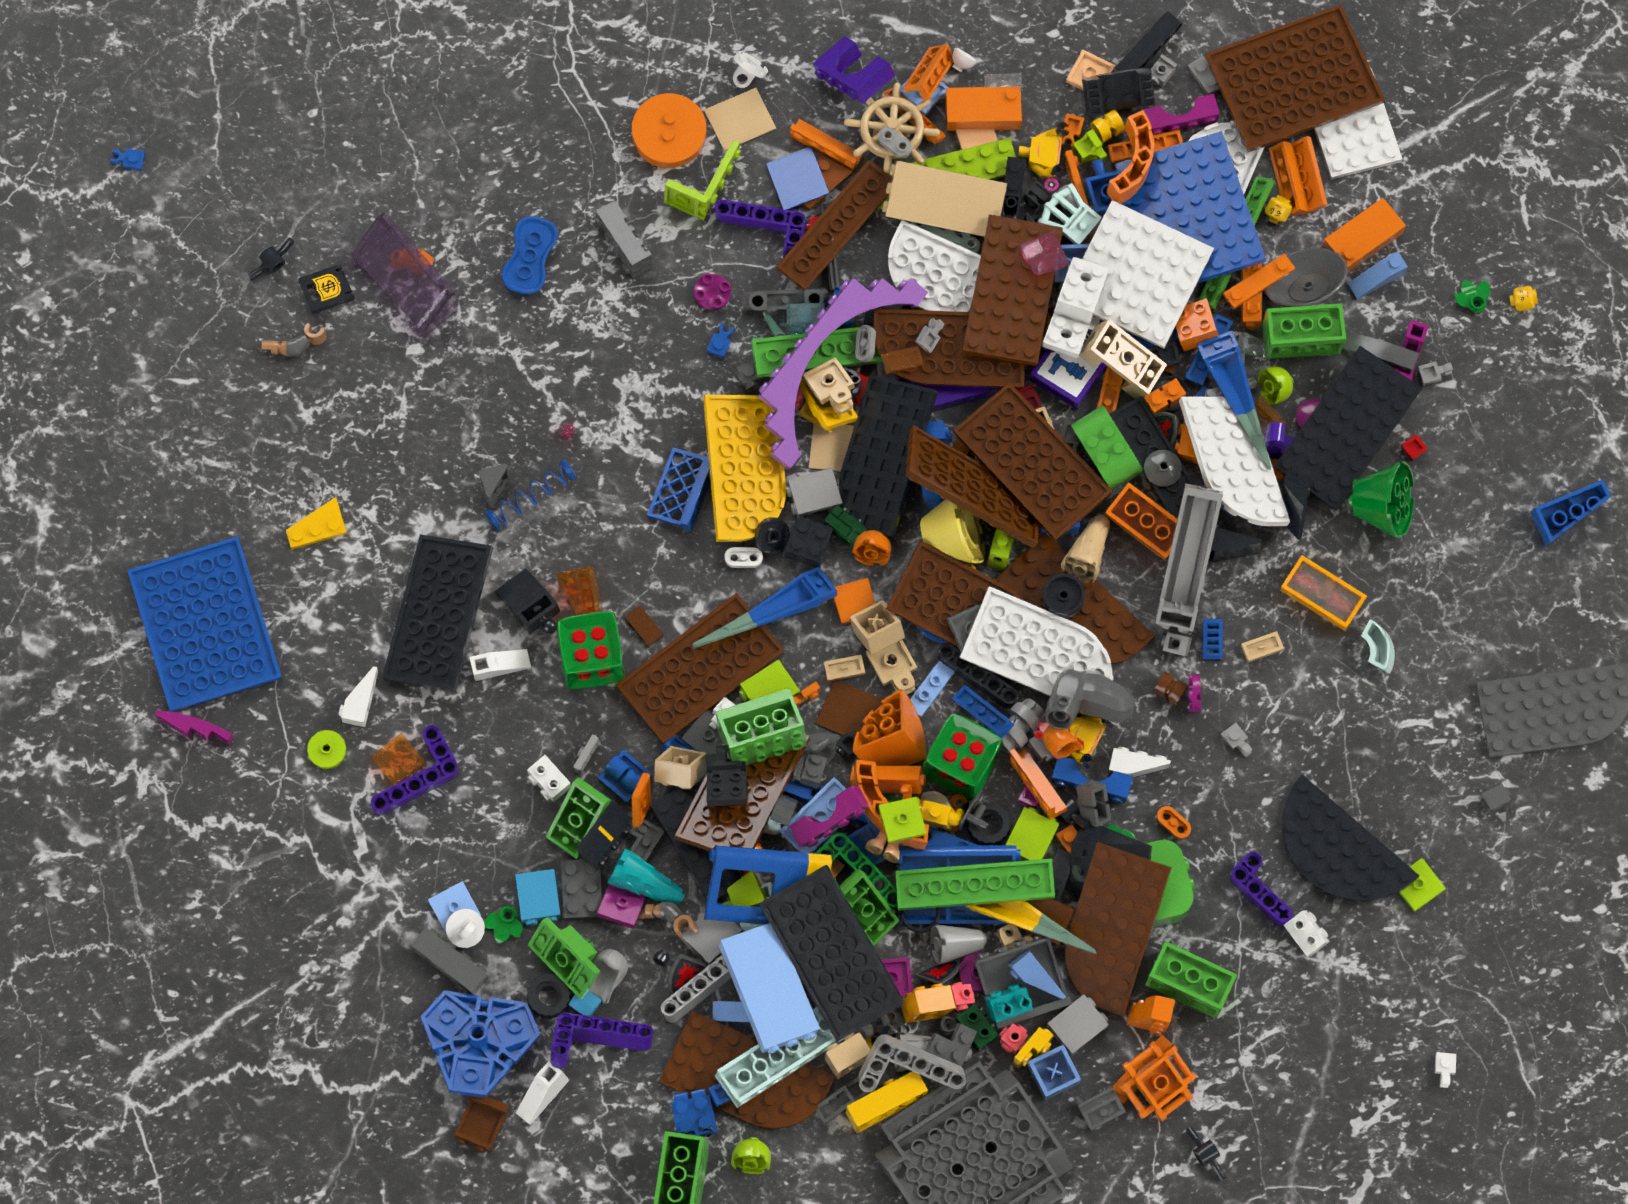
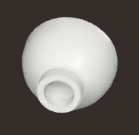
M959 48L954 49L952 57L954 64L952 67L962 72L963 69H969L977 63L976 59Z

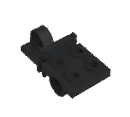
M1037 180L1023 196V201L1029 207L1036 209L1031 215L1035 223H1038V220L1042 217L1044 204L1049 202L1053 195ZM1060 203L1055 206L1068 218L1073 215ZM1050 213L1049 221L1064 226L1061 220ZM1063 235L1060 245H1068L1070 240Z
M726 745L716 746V754L707 755V806L746 804V761L727 762Z

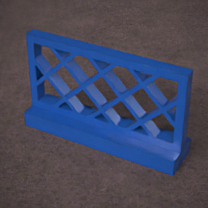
M672 448L649 507L648 518L683 527L684 530L691 532L711 481L708 455L705 457ZM676 454L682 455L685 458V461L675 465L673 460ZM695 460L702 461L699 468L692 469L691 462ZM688 464L691 472L681 476L678 468ZM676 470L679 478L668 482V473ZM693 475L695 478L694 484L686 487L683 480ZM681 481L684 489L674 493L671 486ZM669 487L672 495L662 499L660 496L661 491ZM687 492L688 500L679 504L676 497ZM675 498L678 506L667 510L664 503ZM663 504L666 512L660 515L654 514L655 507ZM680 509L682 512L680 521L672 519L670 514Z

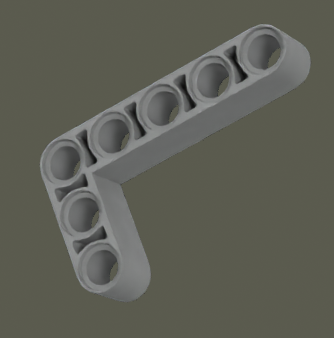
M720 956L662 1003L661 1012L667 1022L673 1023L678 1021L731 979L723 956ZM715 972H721V975L718 977L712 976ZM700 984H706L703 989H697ZM685 996L691 997L688 1001H682ZM670 1008L675 1009L671 1014L666 1013Z
M885 1034L878 1036L858 1075L859 1086L864 1092L875 1090L889 1061L953 1089H960L966 1083L964 1069L961 1066ZM883 1044L890 1045L887 1049L880 1048ZM900 1052L908 1053L906 1056L903 1057L898 1055ZM920 1059L925 1060L923 1064L916 1063ZM874 1061L881 1062L878 1066L872 1065ZM937 1067L943 1068V1070L940 1072L934 1071V1069ZM954 1075L961 1076L959 1079H952ZM865 1078L872 1079V1081L868 1083L864 1082L863 1080Z

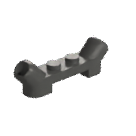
M825 288L745 291L741 302L745 310L817 308L828 305L829 293Z

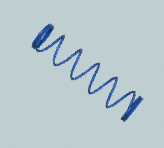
M562 459L559 462V469L563 481L553 472L548 470L545 471L544 478L549 492L538 482L534 480L530 481L529 487L534 501L531 500L522 491L515 490V500L519 511L509 502L501 500L500 509L504 521L493 511L487 509L485 511V514L490 523L492 524V526L497 531L501 530V527L496 518L494 517V515L503 524H508L501 506V502L503 501L510 505L519 515L522 516V511L517 501L516 492L522 493L535 506H537V502L531 488V482H535L550 496H552L551 490L546 479V472L551 473L564 486H567L561 470L562 465L563 469L570 477V479L575 481L577 477L572 468L570 467V465L567 463V461Z

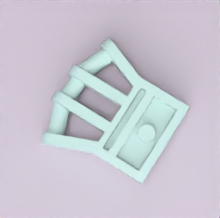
M1071 183L1067 185V188L1058 193L1055 192L1052 195V199L1044 204V211L1038 223L1063 227L1062 236L1064 235L1074 244H1080L1102 217L1082 201L1076 188ZM1072 195L1079 208H1075L1064 197ZM1060 203L1073 215L1068 218L1055 206ZM1050 213L1061 220L1064 226L1049 221Z

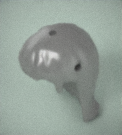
M614 949L602 951L593 961V964L601 972L589 991L600 998L602 1003H609L613 990L624 979L628 971L626 958Z

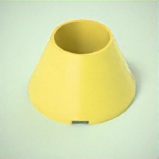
M944 500L921 518L920 527L924 543L960 562L979 564L984 561L985 544H981L979 535L983 534L979 518H976L972 513L959 508L949 500Z

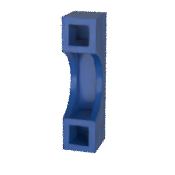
M1066 757L1057 759L1051 779L1054 785L1062 788L1068 786L1077 792L1076 786L1089 781L1079 771L1077 760ZM1114 771L1107 779L1096 782L1106 784L1107 796L1110 798V801L1121 804L1122 802L1126 803L1133 776Z

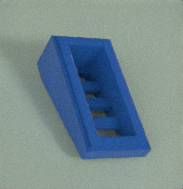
M1203 619V660H1222V619ZM1207 627H1217V629H1207ZM1207 634H1217L1218 637H1207ZM1207 642H1218V645H1207ZM1207 650H1218V653H1207Z

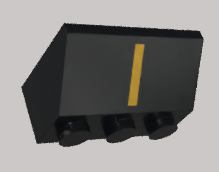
M611 801L577 846L578 856L597 870L600 866H604L610 858L608 855L611 851H616L620 846V839L623 835L627 836L632 830V818L614 801Z

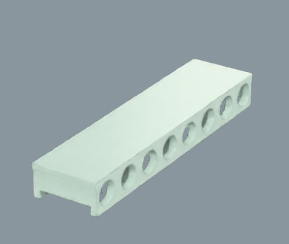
M817 1007L812 1009L820 1028L815 1038L805 1041L804 1038L792 1047L782 1046L779 1051L772 1054L768 1052L762 1054L760 1046L757 1044L717 1070L715 1077L736 1108L827 1051L829 1046L844 1040V1038L838 1042L835 1040Z

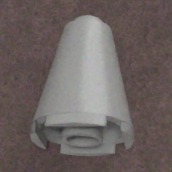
M935 925L931 928L930 943L934 944L935 950H932V955L937 964H944L982 950L987 943L985 933L977 929Z

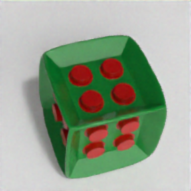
M614 612L588 613L557 621L556 627L567 688L582 689L608 685L625 678L620 637Z
M951 713L928 752L922 766V772L928 779L954 794L963 795L966 799L974 800L995 765L998 754L1002 750L1003 740L985 727L963 716Z

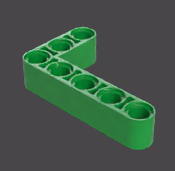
M837 833L831 835L814 852L820 854L822 850H826L831 855L832 861L838 856L852 872L856 869L861 870L863 865H867L870 870L867 877L874 885L877 879L882 881L883 887L877 891L889 907L898 906L897 889L845 834ZM837 836L843 840L841 847H836L834 844V839ZM849 851H853L856 854V859L853 862L847 858ZM891 893L896 896L894 904H890L887 899Z

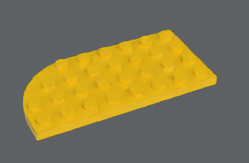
M705 394L703 396L716 542L747 541L755 537V530L763 519L768 517L778 518L785 504L786 481L784 467L769 455L772 452L770 449L777 440L780 442V439L763 426L766 423L765 417L771 411L774 413V410L759 399L757 395Z

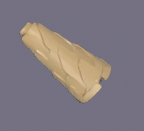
M1100 514L1091 518L1087 527L1062 561L1061 568L1063 573L1066 570L1068 574L1078 578L1082 584H1089L1090 580L1094 582L1100 572L1101 558L1105 548L1104 544L1110 529V522L1105 515Z

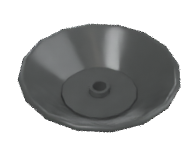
M1309 248L1293 252L1287 257L1294 265L1295 271L1265 289V294L1273 303L1283 307L1318 304L1332 297L1343 286L1348 275L1347 262L1339 253L1325 248Z

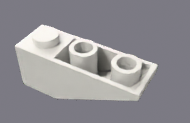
M527 649L490 652L470 657L475 681L531 668Z
M1118 747L1113 749L1108 775H1112L1116 771L1136 777L1167 769L1171 760H1167L1166 757L1161 755L1153 757L1148 756V753L1143 751L1135 753L1130 752L1125 747Z
M548 1061L535 1076L516 1114L531 1125L569 1082V1079L560 1069L553 1067L550 1061Z

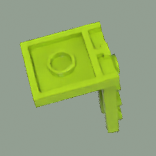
M732 141L704 195L696 189L687 188L678 181L668 179L665 184L664 203L705 220L710 205H714L717 200L718 190H722L725 185L726 175H730L734 165L732 164L734 160L737 161L740 157V142Z

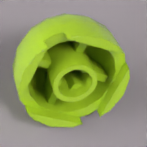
M1273 366L1259 372L1257 383L1261 385L1263 390L1259 392L1264 401L1269 405L1279 404L1290 397L1293 390V378L1284 368Z
M750 1137L740 1141L734 1147L731 1159L733 1168H742L741 1172L747 1174L764 1173V1169H770L771 1152L768 1146L758 1138Z

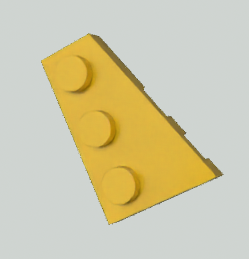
M336 497L286 530L291 550L347 534Z

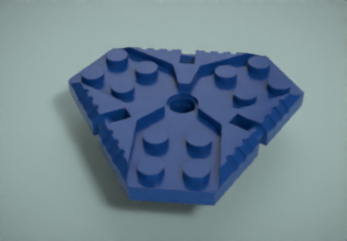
M444 990L420 1016L432 1050L437 1054L436 1060L449 1093L486 1098L505 1075L509 1073L510 1067L513 1064L516 1065L528 1049L540 1038L539 1030L527 1002L490 997L489 1001L482 1000V996ZM487 1008V1012H481L480 1009ZM476 1034L482 1035L481 1038H474L473 1036ZM450 1049V1052H444V1050ZM504 1057L506 1058V1061L503 1062L500 1059Z

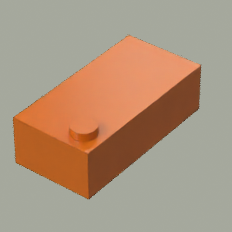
M1020 87L946 88V131H956L957 129L1020 130L1022 123Z
M1381 198L1326 237L1322 248L1339 253L1347 262V270L1350 272L1401 236L1406 225L1386 200Z
M1128 482L1107 509L1105 516L1164 561H1167L1177 519Z

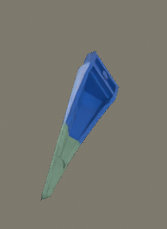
M1231 330L1197 343V348L1206 368L1266 466L1271 470L1240 348L1233 331Z
M819 567L804 572L747 613L694 642L693 648L821 606V602L836 597L837 590Z

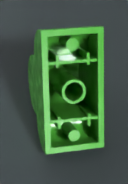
M577 778L571 785L546 838L574 858H579L577 846L612 800L581 778Z
M856 869L840 885L842 892L874 947L900 920L866 874L860 869Z

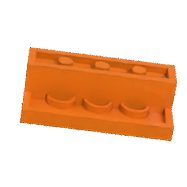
M1305 136L1293 143L1282 141L1269 148L1280 196L1291 201L1292 210L1288 217L1312 213L1328 205L1311 137Z

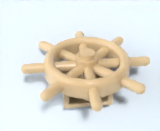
M900 83L893 85V93L890 97H883L876 101L870 97L866 101L868 107L864 111L861 120H844L846 126L860 128L861 138L864 142L863 145L854 150V156L859 157L869 149L873 154L885 158L883 170L886 173L890 172L892 159L899 158L879 143L878 135L881 129L885 127L893 128L909 141L910 133L915 134L910 141L912 145L910 155L918 164L924 162L923 157L916 150L922 141L923 135H940L939 129L924 128V121L920 111L930 105L931 101L924 100L915 106L910 101L900 98ZM891 107L889 118L882 109ZM898 108L906 111L904 115L897 119ZM876 114L880 120L872 122L870 119ZM913 118L916 126L907 125L905 122ZM868 129H873L872 137L870 136ZM890 134L884 135L886 138L891 137ZM900 145V146H899L901 149H905V148H906L905 145Z

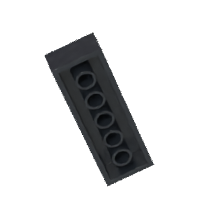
M679 787L650 804V810L662 830L665 831V835L707 901L713 862L709 859L710 851L675 839V834L693 801L688 791ZM724 869L722 871L717 903L729 897L728 887L741 879L737 870Z

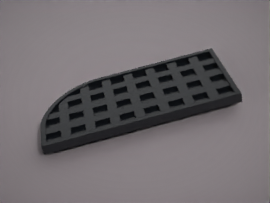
M870 374L839 476V493L842 504L851 511V516L855 519H861L860 523L867 528L866 530H876L886 536L895 537L911 484V480L906 477L909 430L914 425L925 432L927 431L938 391Z

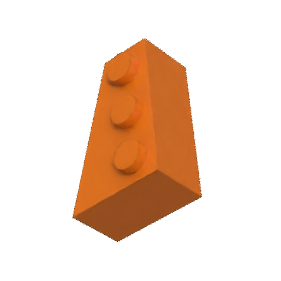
M1155 995L1146 998L1145 1002L1144 1000H1138V1003L1131 1002L1126 1025L1150 1030L1149 1033L1153 1035L1165 1034L1171 1021L1175 1000Z

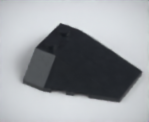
M1090 825L1088 829L1081 827L1072 841L1070 884L1077 901H1079L1097 842L1150 860L1152 846L1101 825L1097 827Z

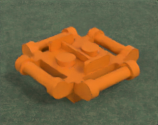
M1152 1041L1148 1044L1149 1047L1131 1061H1126L1122 1064L1123 1069L1130 1078L1122 1082L1118 1087L1122 1092L1126 1093L1137 1109V1114L1141 1119L1154 1111L1158 1119L1163 1122L1167 1119V1115L1185 1101L1189 1102L1193 1099L1192 1094L1187 1089V1085L1197 1076L1193 1071L1189 1070L1178 1054V1049L1174 1044L1166 1048L1162 1053L1157 1044ZM1154 1053L1156 1058L1150 1060L1137 1070L1136 1073L1133 1068ZM1170 1056L1183 1073V1079L1168 1059ZM1135 1084L1149 1103L1148 1106H1143L1131 1086ZM1179 1093L1182 1094L1169 1105H1167L1165 1108L1161 1109V1107H1163L1166 1103L1172 1100Z

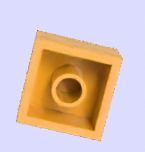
M935 984L928 989H925V986L916 987L913 989V992L906 994V997L903 998L905 1004L901 1005L905 1023L942 1018L956 1008L951 986H943V984Z

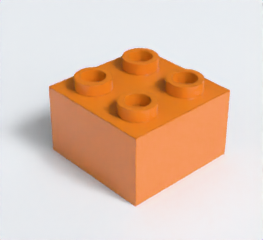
M1207 298L1185 306L1175 326L1184 352L1197 348V343L1218 336Z

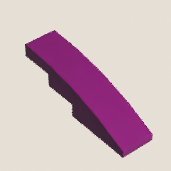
M156 710L154 713L158 720L188 738L194 732L207 741H210L215 736L230 745L234 740L231 733L196 717Z

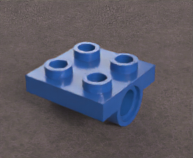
M623 750L618 756L610 760L598 777V780L623 802L628 804L632 799L633 792L642 774H650V779L653 774Z

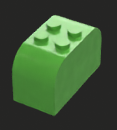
M1103 405L1071 424L1073 431L1112 491L1144 472Z
M1158 840L1146 843L1152 846L1151 860L1172 867L1153 928L1178 923L1187 916L1193 903V890H1195L1193 879H1189L1188 871H1190L1188 860H1184L1181 849L1171 841Z
M665 1131L654 1204H701L709 1153V1140L707 1138Z

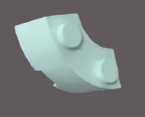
M1370 619L1361 635L1370 646L1368 662L1390 674L1395 658L1392 640L1381 626Z

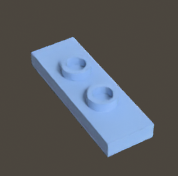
M938 661L910 699L920 718L955 673V671Z

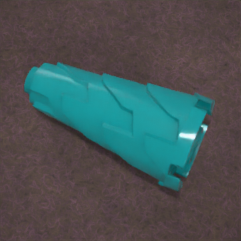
M626 848L622 852L607 882L622 890L626 889L640 896L642 894L658 902L667 901L680 905L685 896L682 893L683 889L671 882V879L656 871L655 867L643 861L640 856Z

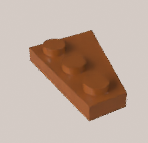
M820 155L817 160L829 193L839 187L845 179L853 175L852 170L823 155ZM826 195L799 206L810 211L826 198Z

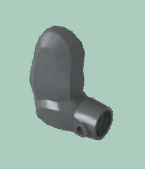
M1064 669L1052 688L1051 696L1047 702L1045 720L1052 728L1060 730L1071 727L1078 712L1111 722H1122L1133 714L1135 699L1127 688L1098 672Z

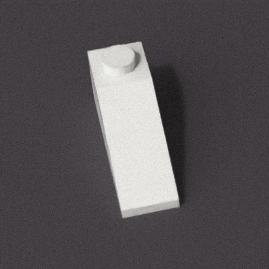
M372 667L345 699L344 705L340 706L339 716H341L343 723L362 727L366 726L378 676L377 667Z

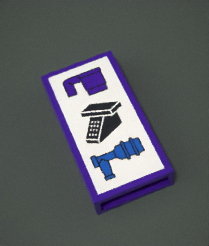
M1093 315L1083 345L1094 327L1104 322V320ZM1067 333L1061 334L1063 338H1070V335ZM1048 349L1031 372L1030 381L1078 410L1107 369V365L1100 362L1092 366L1080 356L1077 359L1057 351L1052 353Z

